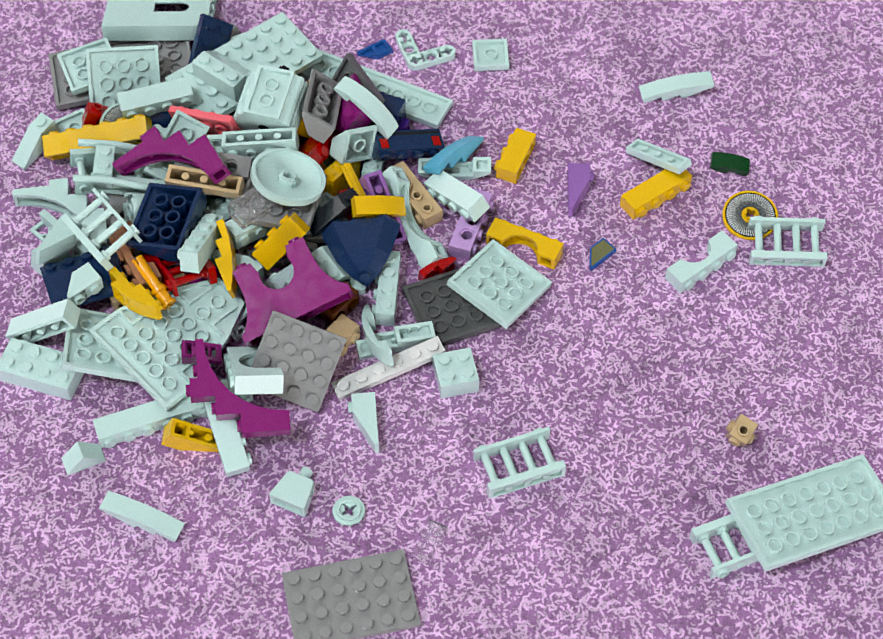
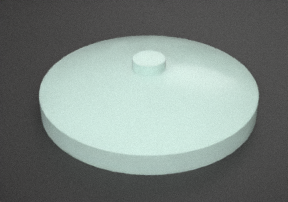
M275 148L260 153L254 159L250 171V178L256 190L267 199L285 206H305L315 202L323 194L326 184V177L321 166L308 155L292 149Z

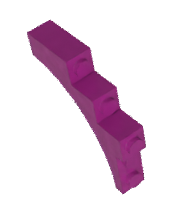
M155 126L140 136L142 142L112 163L122 176H126L149 164L170 161L187 163L201 169L215 184H218L232 174L205 134L190 144L180 130L165 139Z
M195 339V346L191 347L192 358H196V365H193V377L197 378H189L190 385H186V397H190L191 403L211 402L212 415L216 414L217 421L241 419L237 420V430L242 432V438L291 435L289 410H273L259 407L242 400L229 391L212 370L205 353L203 339Z

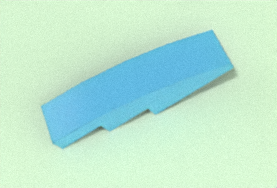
M467 136L446 146L423 167L425 173L440 174L444 168H453L457 162H465L483 142L484 138L481 136Z

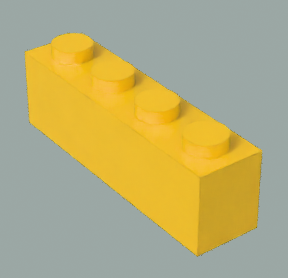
M665 169L622 194L620 206L633 220L637 217L641 218L652 208L657 209L664 201L672 200L679 192L687 191L691 186L692 175L687 170L677 174Z

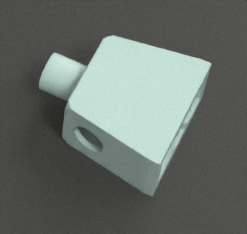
M302 467L299 474L288 471L270 492V502L305 517L315 491L314 481L310 479L313 471L307 467Z

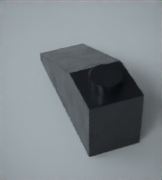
M353 187L337 194L316 211L309 230L313 237L321 234L332 221L340 220V222H344L353 218L351 199L354 196H359Z

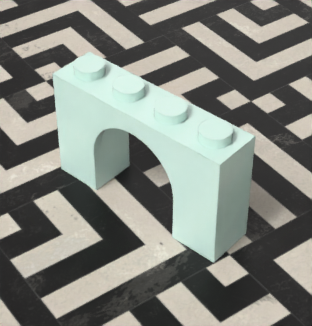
M259 346L227 347L226 354H223V365H225L229 386L233 388L235 395L283 394L284 375L281 368L251 367Z

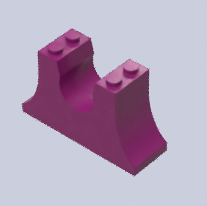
M295 237L288 241V245H285L287 257L294 268V274L291 282L281 289H271L265 286L263 278L250 263H242L233 271L246 302L247 324L242 338L249 347L261 342L273 310L305 321L354 297L347 283L331 278L319 267L303 237L300 239Z

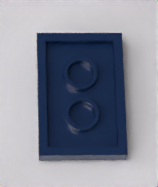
M200 14L188 64L192 63L201 52L213 51L229 42L233 25L207 14Z

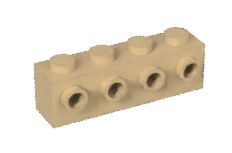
M404 161L394 165L395 167L403 168L410 182V206L418 226L421 225L425 230L443 220L442 208Z

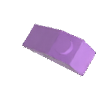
M568 163V217L573 216L589 190L590 182H593L594 171H590V163Z

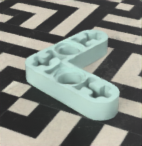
M401 29L396 32V43L410 70H421L452 61L455 58V48L451 45H443L419 52L408 30ZM411 48V49H413L414 51L408 53V52H405V49ZM434 56L436 59L428 60L427 57Z

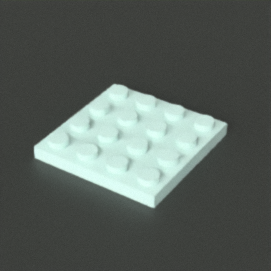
M158 45L85 49L89 102L110 107L119 102L117 93L161 83Z
M494 239L447 281V286L505 329L521 316L552 284V281Z
M81 309L76 328L66 331L61 369L137 382L89 333L91 328L110 314Z

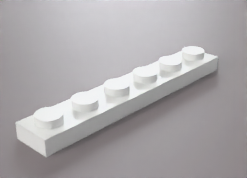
M436 336L393 355L394 366L390 367L379 361L331 384L339 401L351 397V394L361 393L431 362L433 354L446 351L439 337Z

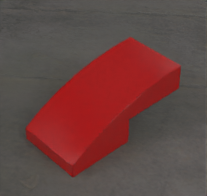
M448 257L425 266L419 271L418 280L421 281L436 274L440 275L452 271L456 268L457 259L455 257Z

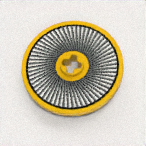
M742 191L732 195L726 201L722 211L723 223L727 230L734 236L744 240H755V229H748L750 216L747 217V213L754 216L778 218V211L772 200L756 191ZM762 229L763 238L769 236L773 230Z

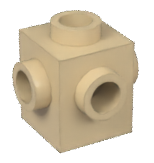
M740 414L736 417L735 421L731 420L727 425L726 430L728 432L725 437L729 439V443L736 447H743L746 444L750 445L756 436L754 431L758 424L745 415Z

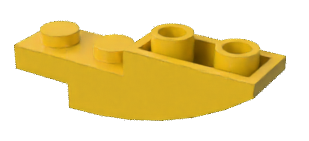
M116 267L108 271L112 282L110 284L113 295L118 302L139 315L157 320L163 318L161 313L162 305L158 299L155 300L149 289H145L141 284L135 286L133 282L129 283L126 275L123 272H119Z

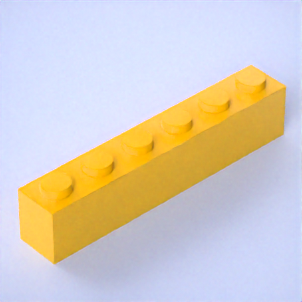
M138 114L130 119L118 118L115 122L103 121L95 126L90 124L83 125L80 129L67 128L65 132L52 131L48 135L42 136L44 157L51 161L69 158L70 149L96 148L78 146V139L140 144L142 142L140 136L152 128V121L145 115Z

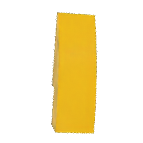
M365 195L354 196L351 199L353 218H374L381 214H386L390 217L406 216L404 197Z

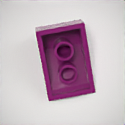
M353 73L350 78L361 85L357 74ZM341 98L336 123L338 134L346 130L367 127L372 120L350 99L346 102Z

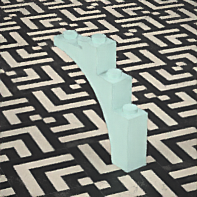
M68 178L49 180V186L12 190L15 206L46 208L62 215L66 213L70 218L76 217L90 205L87 194H71ZM97 208L82 221V228H86L104 212V208ZM107 220L90 234V240L96 239L108 228ZM109 239L100 245L101 248L105 246L110 247Z

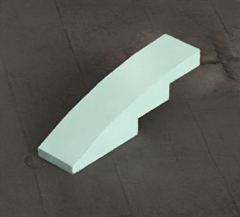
M707 71L656 80L639 86L642 100L646 103L658 98L668 100L679 95L681 98H686L713 88L715 85L711 72Z
M432 321L394 326V331L375 333L378 341L386 339L392 354L404 351L436 337ZM365 339L356 340L359 360L375 358L369 350Z
M111 491L107 492L98 508L132 527L138 526L155 535L157 533L173 542L176 541L185 524L151 506Z

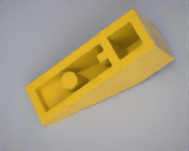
M172 418L164 427L161 443L163 446L183 451L219 452L212 429Z

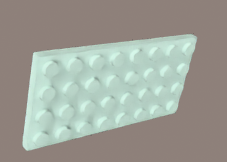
M283 12L213 50L249 71L253 66L258 67L259 64L275 68L285 65L289 68V71H294L297 75L323 60V55ZM192 63L165 77V81H170L188 76L195 104L188 106V109H199L205 112L228 115L237 108L240 97L234 101L195 77Z
M863 454L728 498L725 502L765 572L883 531V484Z

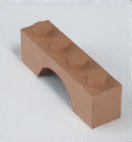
M131 221L126 222L129 226L132 225ZM124 225L108 238L111 245L128 231ZM124 244L116 251L119 261H124V269L128 276H132L133 279L131 281L135 286L141 284L151 292L152 290L132 263V260L135 259L133 253L136 249ZM147 262L161 284H163L162 277L154 262Z

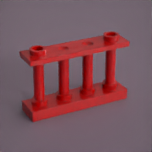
M147 253L143 254L146 262H154L164 285L167 286V291H171L175 297L179 296L177 286L199 278L206 279L210 284L218 282L215 265L209 259L200 273H190L175 279L173 276L184 273V271H180V266L169 270L166 267L180 262L160 261L158 257Z

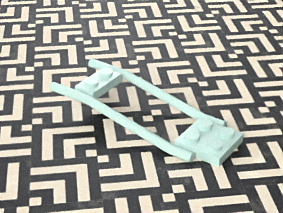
M78 139V146L96 147L93 176L73 174V182L112 184L146 191L148 187L146 183L112 177L115 148L130 151L137 145L119 141Z

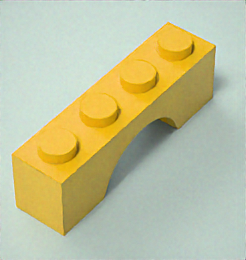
M495 217L486 233V244L494 239L505 248L514 244L526 245L535 252L538 264L553 270L563 254L564 243L559 240L530 231L523 226L509 223L504 219L501 220Z

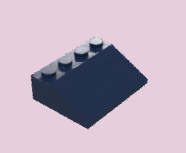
M149 183L133 223L140 232L138 236L142 242L139 243L132 237L125 243L126 246L166 261L180 262L177 258L178 250L184 245L192 230L196 228L198 221H201L207 204L202 188Z
M108 246L102 247V248L99 249V251H100V252H101L102 250L105 251V250L108 249L109 247H108ZM85 252L73 258L68 257L63 261L48 263L40 267L50 302L54 304L68 299L67 293L72 272L89 262L102 278L104 288L99 293L85 299L82 304L76 305L77 307L114 296L109 272L90 252ZM115 252L113 255L110 256L111 259L109 260V262L114 267H116L119 270V272H122L117 254Z

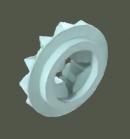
M344 496L335 502L332 512L335 521H338L342 526L348 525L351 527L353 524H359L360 520L364 518L365 506L357 497ZM345 507L349 510L353 509V516L350 514L345 515Z

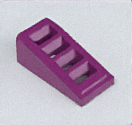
M182 340V364H196V358H192V354H188V351H192L191 346H195V341ZM204 342L205 350H208L207 359L209 364H222V345ZM212 350H216V357H212Z

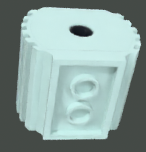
M261 64L258 67L253 66L248 73L233 117L239 129L242 131L296 127L298 131L302 119L301 113L308 82L304 81L303 77L296 75L294 71H289V68L285 65L279 68Z

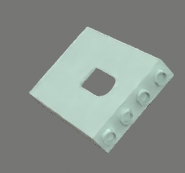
M108 0L102 22L103 38L107 37L108 41H194L200 14L214 17L217 0ZM155 4H187L189 6L185 11L154 12Z

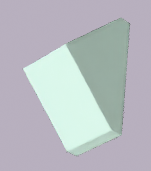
M78 441L61 458L67 475L106 462L100 444Z

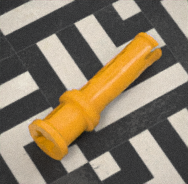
M143 255L137 256V260L133 259L132 263L152 290V296L160 301L163 308L162 311L174 305L176 299L171 297L167 291V286L161 284L143 258Z

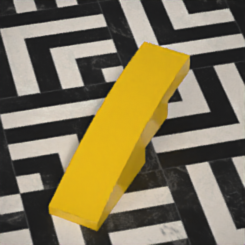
M221 219L216 221L222 238L215 240L221 257L215 259L226 289L233 299L237 293V280L233 274L237 267V260L228 226Z

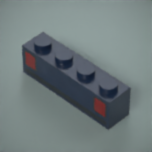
M439 129L398 130L389 139H386L377 131L372 157L373 160L381 161L389 159L403 160L405 158H432L444 149L445 146Z

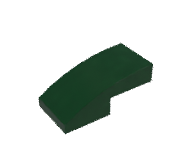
M712 152L709 168L725 174L731 171L741 176H746L749 173L750 159L731 153Z

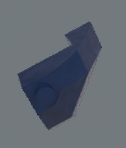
M381 214L374 218H351V221L344 222L336 220L328 225L321 236L336 262L353 279L368 287L379 275L389 258L401 223L386 214Z

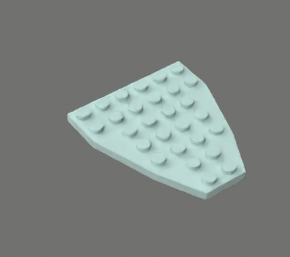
M217 278L218 282L210 284L206 280L177 287L179 295L177 297L171 291H168L171 297L176 299V303L166 310H161L163 318L160 320L139 315L123 306L89 330L90 335L166 411L186 397V385H190L189 378H197L193 377V365L196 364H182V340L195 341V339H203L206 343L221 344L223 350L245 307V302L237 294L232 299L220 278ZM212 350V357H216V350Z

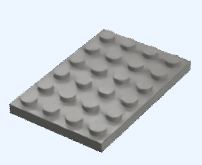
M404 549L281 573L294 639H362L421 627Z

